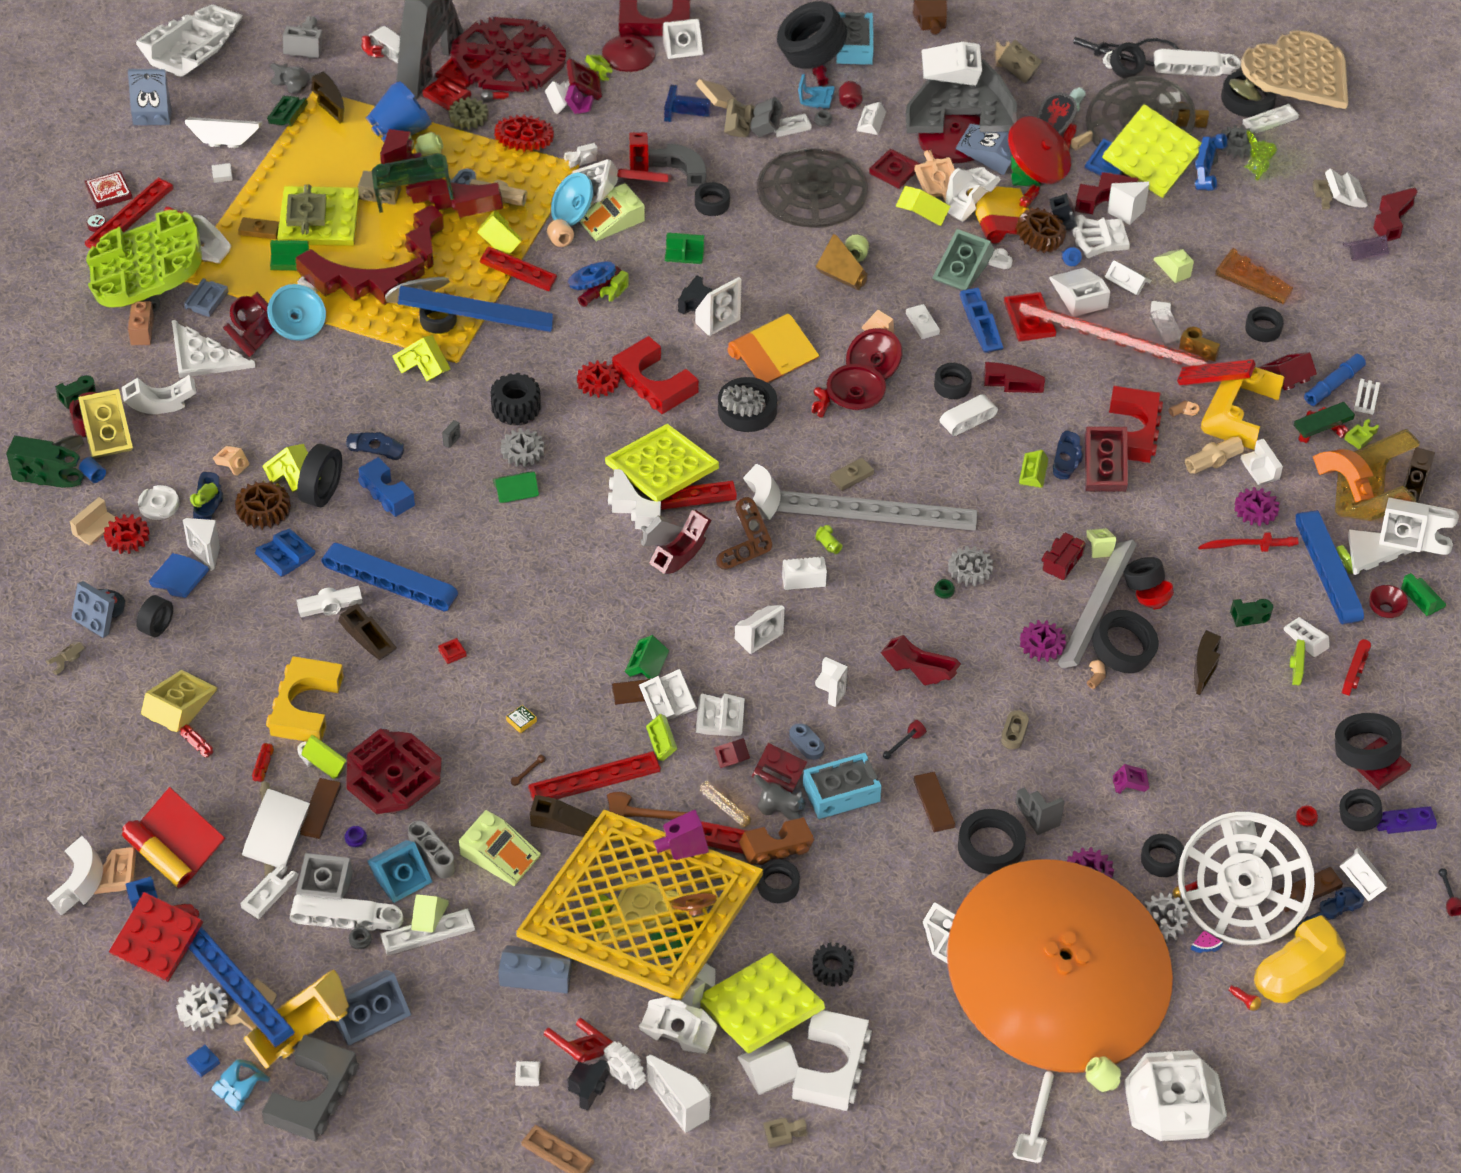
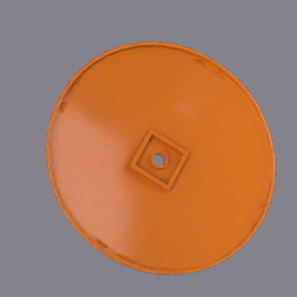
M1050 859L1030 860L1006 866L984 878L969 892L958 908L951 924L947 944V964L950 980L961 1007L976 1028L989 1041L1002 1051L1029 1065L1057 1072L1080 1073L1086 1072L1087 1064L1095 1057L1104 1056L1113 1063L1118 1064L1139 1051L1152 1038L1166 1015L1172 993V965L1165 939L1157 923L1144 905L1129 890L1112 878L1092 868L1077 863ZM1065 951L1069 953L1071 959H1063L1060 956V952Z

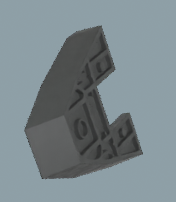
M405 0L396 82H402L413 93L415 99H418L433 78L431 49L441 37L440 46L442 47V54L449 56L453 41L463 33L452 0Z
M981 60L982 73L976 86L928 79L907 104L906 132L943 133L945 115L981 114L980 132H1009L1011 126L1017 122V102L1001 76L985 60Z

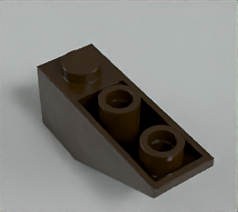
M1415 447L1402 491H1407L1412 495L1416 503H1420L1435 455L1433 451Z
M535 795L530 811L532 827L580 837L586 835L598 818L558 799Z

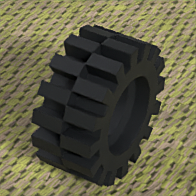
M830 942L827 943V947L823 944L820 946V950L817 948L815 951L812 971L814 977L817 976L819 982L824 980L823 985L827 986L828 982H830L831 987H835V983L838 982V985L841 986L843 985V980L847 983L849 977H852L854 956L851 955L850 949L846 951L847 946L842 945L840 948L839 943L835 942V946H832ZM833 959L841 962L842 967L839 969H829L824 964L827 960Z

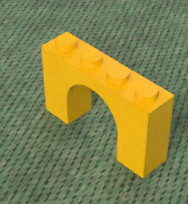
M292 656L290 664H287L285 667L284 681H280L278 698H274L273 712L267 717L266 726L269 727L270 736L308 741L310 736L314 735L322 741L327 728L325 714L298 710L292 706L291 702L295 696L307 690L339 693L344 678L342 664Z

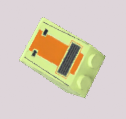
M624 183L614 187L600 202L591 204L587 214L579 222L595 241H598L644 222L645 205Z
M487 810L482 813L459 839L461 856L513 886L519 882L541 856V853L507 822Z

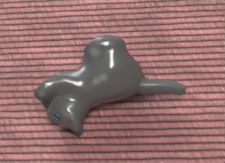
M287 63L284 65L271 64L275 74L274 78L271 79L272 84L287 85L288 92L292 94L300 93L306 87L307 82L312 80V76L317 74L307 73L305 69L299 66L287 67Z
M754 775L756 783L762 788L760 801L757 805L764 815H772L777 810L790 820L800 818L797 812L803 810L806 804L802 798V792L791 794L780 784L767 782L759 775Z

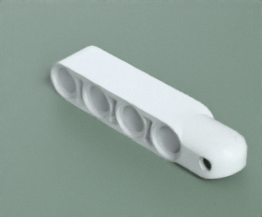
M1159 49L1154 52L1155 71L1158 73L1219 76L1221 74L1230 75L1232 71L1241 70V61L1233 54Z
M296 895L290 913V920L296 924L344 929L364 927L368 931L376 929L391 931L398 929L403 923L401 910L393 904L345 898L338 900Z

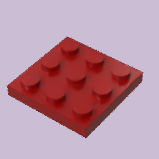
M144 892L109 952L169 982L203 921Z

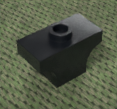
M1065 193L1049 199L1052 213L1054 216H1058V220L1063 221L1062 225L1066 226L1065 231L1077 227L1073 203L1068 194Z
M696 275L688 287L683 289L681 296L678 298L679 313L685 315L687 312L696 311L706 295L712 291L711 288L703 285V277Z
M600 1059L595 1064H585L578 1061L568 1078V1091L579 1096L580 1108L588 1111L596 1096L603 1093L606 1086L605 1081L609 1075V1064L607 1061Z

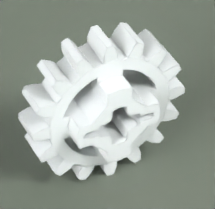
M201 983L200 988L192 985V991L184 990L185 997L178 998L179 1005H177L179 1019L184 1022L185 1027L191 1025L193 1031L201 1027L202 1032H204L206 1026L214 1029L215 1022L221 1024V1017H227L226 1009H229L226 994L222 993L220 987L214 990L212 983L208 987Z
M614 1041L604 1049V1057L608 1060L609 1071L613 1077H616L622 1084H627L630 1089L633 1088L634 1090L646 1082V1075L642 1072L644 1069L640 1066L641 1060L625 1045L622 1047L620 1042L616 1043Z

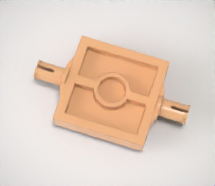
M926 151L924 155L927 162L915 165L914 170L923 191L933 197H943L946 202L950 176L955 168L950 157L934 159L932 151Z

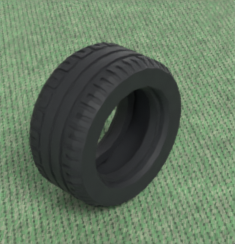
M823 1L809 2L793 10L782 21L777 32L779 48L790 64L801 69H812L829 62L841 51L847 39V26L832 4Z

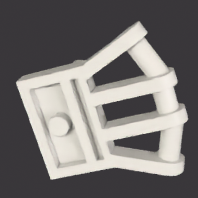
M1083 215L1076 216L1077 227L1072 230V233L1076 238V246L1084 251V255L1087 258L1106 251L1129 250L1130 244L1122 219L1105 220L1102 218L1097 221L1086 219Z

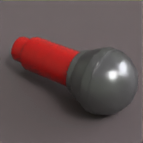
M488 89L481 92V99L484 102L509 97V94L505 92H492Z

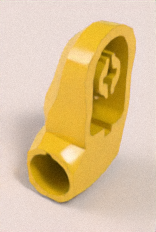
M1321 915L1303 922L1296 930V938L1288 942L1278 952L1265 958L1256 968L1254 983L1257 990L1265 998L1276 1003H1288L1296 999L1300 994L1321 985L1344 965L1346 956L1344 943L1336 929L1324 916Z

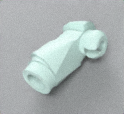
M1082 88L1074 89L1070 94L1076 101L1077 112L1080 109L1081 100L1086 95Z

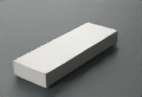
M1290 104L1243 119V125L1246 128H1250V132L1259 133L1296 120L1299 114Z

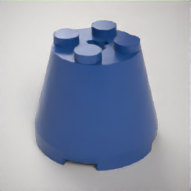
M400 81L393 83L366 117L367 121L373 126L371 128L377 136L381 135L383 142L389 129L411 132L412 136L427 129L432 124L425 109L421 108L413 93Z

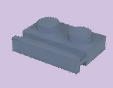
M203 278L185 301V309L188 310L190 308L193 312L210 317L227 295L228 286L213 281L207 282Z

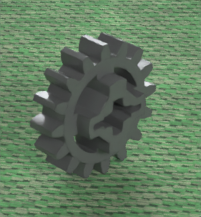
M1234 125L1233 128L1228 126L1226 130L1223 129L1221 134L1224 133L1227 139H1229L1227 140V147L1221 149L1222 152L1227 151L1226 155L1233 154V158L1237 155L1240 158H1243V155L1250 157V153L1254 154L1258 148V136H1255L1256 132H1250V128L1244 129V126L1237 128Z

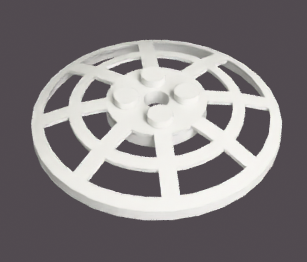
M1233 812L1211 819L1192 835L1180 858L1178 887L1181 899L1186 905L1188 913L1206 932L1228 943L1260 945L1283 937L1302 920L1313 897L1314 870L1305 846L1287 826L1263 814ZM1253 821L1267 825L1261 838L1249 834L1233 835L1230 822ZM1221 825L1224 838L1214 843L1205 854L1193 848L1195 843L1206 832ZM1275 830L1291 842L1300 856L1299 859L1287 863L1280 850L1269 842ZM1236 842H1251L1257 844L1253 854L1239 853ZM1227 845L1230 857L1223 864L1211 859V856L1218 849ZM1265 849L1275 856L1280 863L1279 866L1269 869L1267 864L1261 859ZM1190 856L1200 862L1197 873L1198 890L1186 892L1184 872L1187 858ZM1206 867L1218 873L1217 885L1205 888L1204 873ZM1304 867L1306 889L1303 902L1300 903L1289 898L1292 889L1291 871ZM1284 874L1285 887L1283 895L1271 890L1272 877ZM1239 876H1248L1251 881L1250 885L1242 886L1238 881ZM1219 893L1228 902L1223 913L1213 905L1208 896ZM1202 898L1207 908L1220 919L1215 930L1199 918L1192 908L1190 901ZM1265 898L1279 903L1272 912L1262 917L1258 904L1264 901ZM1236 907L1249 908L1253 920L1234 919L1232 915ZM1284 907L1298 911L1287 926L1277 933L1269 934L1265 923L1274 919ZM1228 923L1240 927L1256 926L1261 938L1241 940L1223 935Z

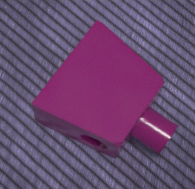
M696 809L663 825L665 837L653 841L657 853L670 849L675 860L709 852Z

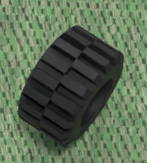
M509 373L508 376H501L500 380L496 379L491 386L492 413L500 422L504 423L506 421L508 425L512 423L520 425L522 422L527 424L528 420L533 421L535 416L539 415L541 410L540 388L534 378H529L526 374L520 375V373L512 375V373Z

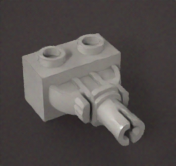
M307 16L305 22L302 23V28L301 25H298V27L286 26L283 34V54L319 58L322 51V30H318L315 27L317 19L312 16L311 20L310 16Z

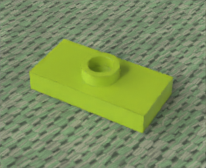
M1297 639L1294 656L1291 655L1289 668H1293L1292 685L1300 686L1302 682L1305 640Z
M659 714L646 725L657 759L664 761L677 750V746L666 716Z

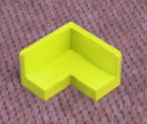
M907 186L904 187L896 204V207L913 211L939 226L942 225L951 207L923 190Z
M496 210L480 225L478 233L496 250L508 255L522 240L508 226L509 222Z
M433 335L423 337L392 356L401 373L418 365L426 381L451 370Z
M304 444L286 447L263 465L269 480L276 483L285 476L292 492L297 491L300 470L308 452Z

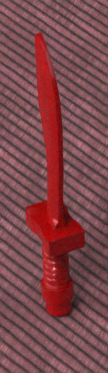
M1264 532L1262 539H1219L1204 543L1198 549H1216L1236 545H1260L1261 552H1268L1269 546L1293 547L1294 545H1299L1298 537L1293 536L1272 538L1271 533Z

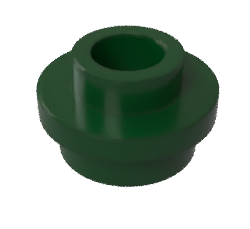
M941 579L935 584L934 593L939 598L948 599L954 595L955 587L950 580Z

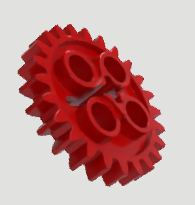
M523 114L522 117L516 115V117L509 116V119L503 118V121L499 120L498 124H495L494 136L498 143H503V147L509 146V149L516 148V151L522 149L523 152L526 150L533 152V149L540 151V148L546 149V146H550V143H553L554 130L550 123H546V120L540 121V117L534 119L532 115L526 117Z

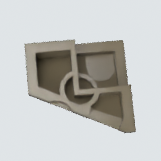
M734 98L728 100L724 133L735 137H747L750 133L755 106L751 104L745 106Z

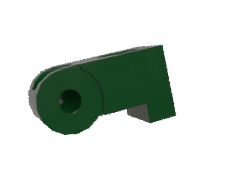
M88 375L81 376L77 381L66 386L63 383L55 386L58 400L67 409H69L73 400L75 402L79 399V395L87 392H96L94 379Z
M1236 599L1232 602L1230 613L1236 627L1266 623L1271 618L1273 604L1267 599H1259L1256 602L1243 603L1241 599Z

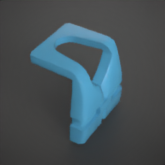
M802 74L798 87L800 103L815 108H830L835 87H807L806 76ZM803 90L811 94L812 97L803 100Z
M237 1059L220 1076L221 1079L215 1082L212 1091L221 1099H225V1102L235 1111H240L245 1104V1099L249 1097L257 1081L269 1082L270 1078L252 1062ZM241 1065L256 1072L244 1081L239 1079Z

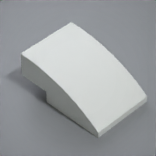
M267 789L242 855L274 867H278L280 864L286 866L308 814L310 803Z

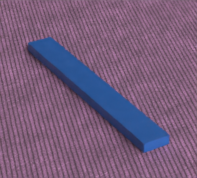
M400 286L398 304L547 332L552 330V313Z
M200 927L188 949L269 1041L277 1047L294 1034L292 1027L209 934Z

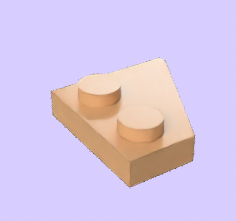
M877 310L862 326V329L865 331L873 328H883L895 335L893 319L880 310Z

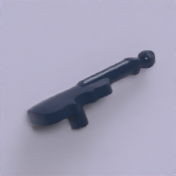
M1344 887L1340 891H1335L1334 898L1321 901L1319 912L1306 916L1295 927L1297 929L1303 922L1321 915L1328 919H1335L1345 911L1359 909L1364 905V897L1355 888Z

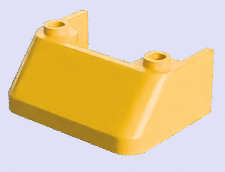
M1255 367L1251 378L1221 381L1202 419L1201 430L1208 435L1223 440L1239 437L1244 447L1255 450L1260 426L1243 421V410L1233 405L1241 388L1279 400L1284 376Z
M332 969L276 1009L294 1031L293 1035L277 1047L269 1041L257 1026L243 1038L265 1068H268L280 1056L285 1059L295 1051L293 1046L303 1038L304 1034L309 1035L328 1020H336L337 1022L348 1014L346 1009L349 1005L339 975Z

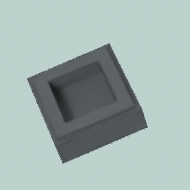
M453 420L442 432L443 446L451 448L461 437L459 422Z

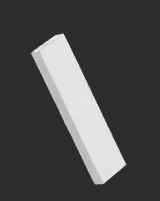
M464 909L442 916L434 932L412 930V925L381 933L380 935L386 954L389 956L475 931V926L469 910Z

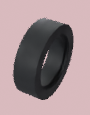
M1242 70L1231 73L1224 80L1221 100L1230 112L1242 117H1252L1274 108L1277 93L1264 92L1257 85L1254 87L1261 90L1266 96L1262 100L1248 101L1237 97L1233 93L1234 89L1229 84L1231 79L1243 81L1248 79Z
M741 377L733 379L726 383L719 392L718 415L721 421L731 429L741 432L762 430L768 427L776 418L778 399L776 391L769 383L758 378ZM735 385L741 388L744 385L748 389L752 387V391H759V395L764 396L763 399H765L767 406L762 413L759 412L758 415L752 414L751 417L745 414L741 416L740 413L733 414L734 411H727V407L722 406L721 398L724 389H728V386L734 388Z
M319 443L309 451L302 464L298 478L297 493L301 502L320 508L329 502L338 486L342 471V454L339 449Z
M1114 610L1107 613L1094 630L1092 636L1093 647L1100 660L1110 668L1122 673H1136L1146 668L1157 653L1159 646L1158 636L1153 626L1144 617L1129 610ZM1114 627H1121L1134 633L1142 643V654L1130 656L1117 650L1109 640L1108 630Z
M1360 713L1352 715L1341 721L1336 728V754L1343 763L1356 769L1377 770L1393 764L1400 757L1402 751L1401 729L1394 720L1381 714ZM1374 733L1387 738L1389 742L1383 747L1366 750L1350 745L1348 740L1358 734Z
M998 809L979 810L970 814L961 824L958 851L962 860L970 868L980 873L992 874L999 869L1019 863L1022 860L1026 833L1019 820L1005 811ZM987 827L997 828L1010 836L1013 847L1003 855L987 856L978 852L973 847L970 838L979 829Z

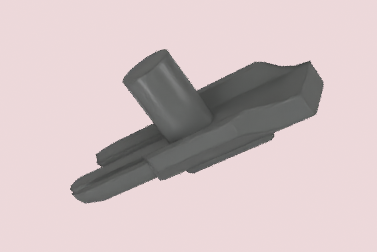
M81 434L70 435L57 440L54 445L76 451L84 444Z

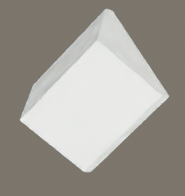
M699 19L663 23V44L668 59L703 55Z
M1149 182L1112 183L1108 213L1130 225L1145 211Z
M184 519L183 524L188 547L211 571L214 570L220 549L216 520Z
M781 1039L763 1045L749 1054L744 1053L738 1056L741 1065L759 1095L789 1083L796 1078L798 1064L792 1046Z

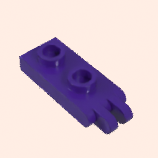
M1431 806L1385 811L1382 814V820L1376 827L1378 831L1387 830V833L1391 834L1436 829L1437 822Z

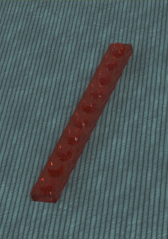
M1025 301L1021 303L1019 311H1022L1024 316L1031 318L1038 316L1042 318L1041 321L1052 324L1054 321L1060 323V327L1069 330L1073 327L1079 329L1078 332L1081 334H1095L1097 339L1103 341L1110 339L1116 341L1115 344L1122 347L1129 345L1134 347L1133 350L1140 353L1148 351L1153 353L1152 356L1159 359L1167 357L1171 359L1172 363L1178 365L1186 363L1190 366L1207 365L1208 359Z

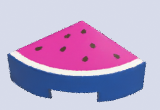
M1204 930L1192 944L1191 950L1198 953L1216 952L1222 947L1223 942Z

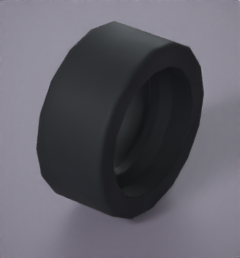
M1131 42L1121 44L1110 56L1112 70L1122 78L1129 79L1135 77L1144 69L1146 64L1144 51L1140 46ZM1122 51L1129 52L1135 58V69H1127L1121 63L1120 53Z
M707 182L701 184L696 189L695 208L698 212L707 216H718L724 214L729 209L730 192L723 184ZM708 195H715L721 197L722 200L711 203L704 201L702 198Z
M1256 307L1247 315L1245 331L1248 336L1259 342L1275 341L1282 333L1283 317L1273 308ZM1267 320L1273 323L1275 327L1269 329L1261 328L1254 324V321Z
M422 308L419 310L421 326L428 332L445 333L456 324L457 315L449 314L447 317L437 320L427 317L430 313L436 311Z
M946 363L937 368L934 388L939 395L947 399H960L969 393L972 374L966 366L959 363ZM954 376L963 380L964 383L949 385L943 382L942 379Z
M1145 557L1127 564L1124 576L1130 589L1146 590L1161 584L1165 579V571L1160 559Z
M157 595L150 596L138 612L136 620L138 630L151 637H159L172 620V602Z
M1354 789L1347 792L1340 800V817L1343 824L1349 829L1367 831L1376 827L1382 820V802L1374 791ZM1358 803H1367L1374 807L1372 813L1363 817H1356L1348 813V809Z
M1169 834L1152 835L1143 845L1141 863L1144 869L1154 876H1173L1178 873L1184 847L1176 837ZM1155 848H1165L1174 853L1176 859L1170 863H1160L1150 856V851Z
M782 859L769 860L761 866L763 876L757 883L759 894L765 900L778 904L795 898L800 885V874L795 865ZM779 873L788 876L792 883L787 888L774 889L766 884L765 879L771 874Z

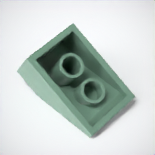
M956 229L932 279L962 291L968 290L986 268L994 252L991 241Z

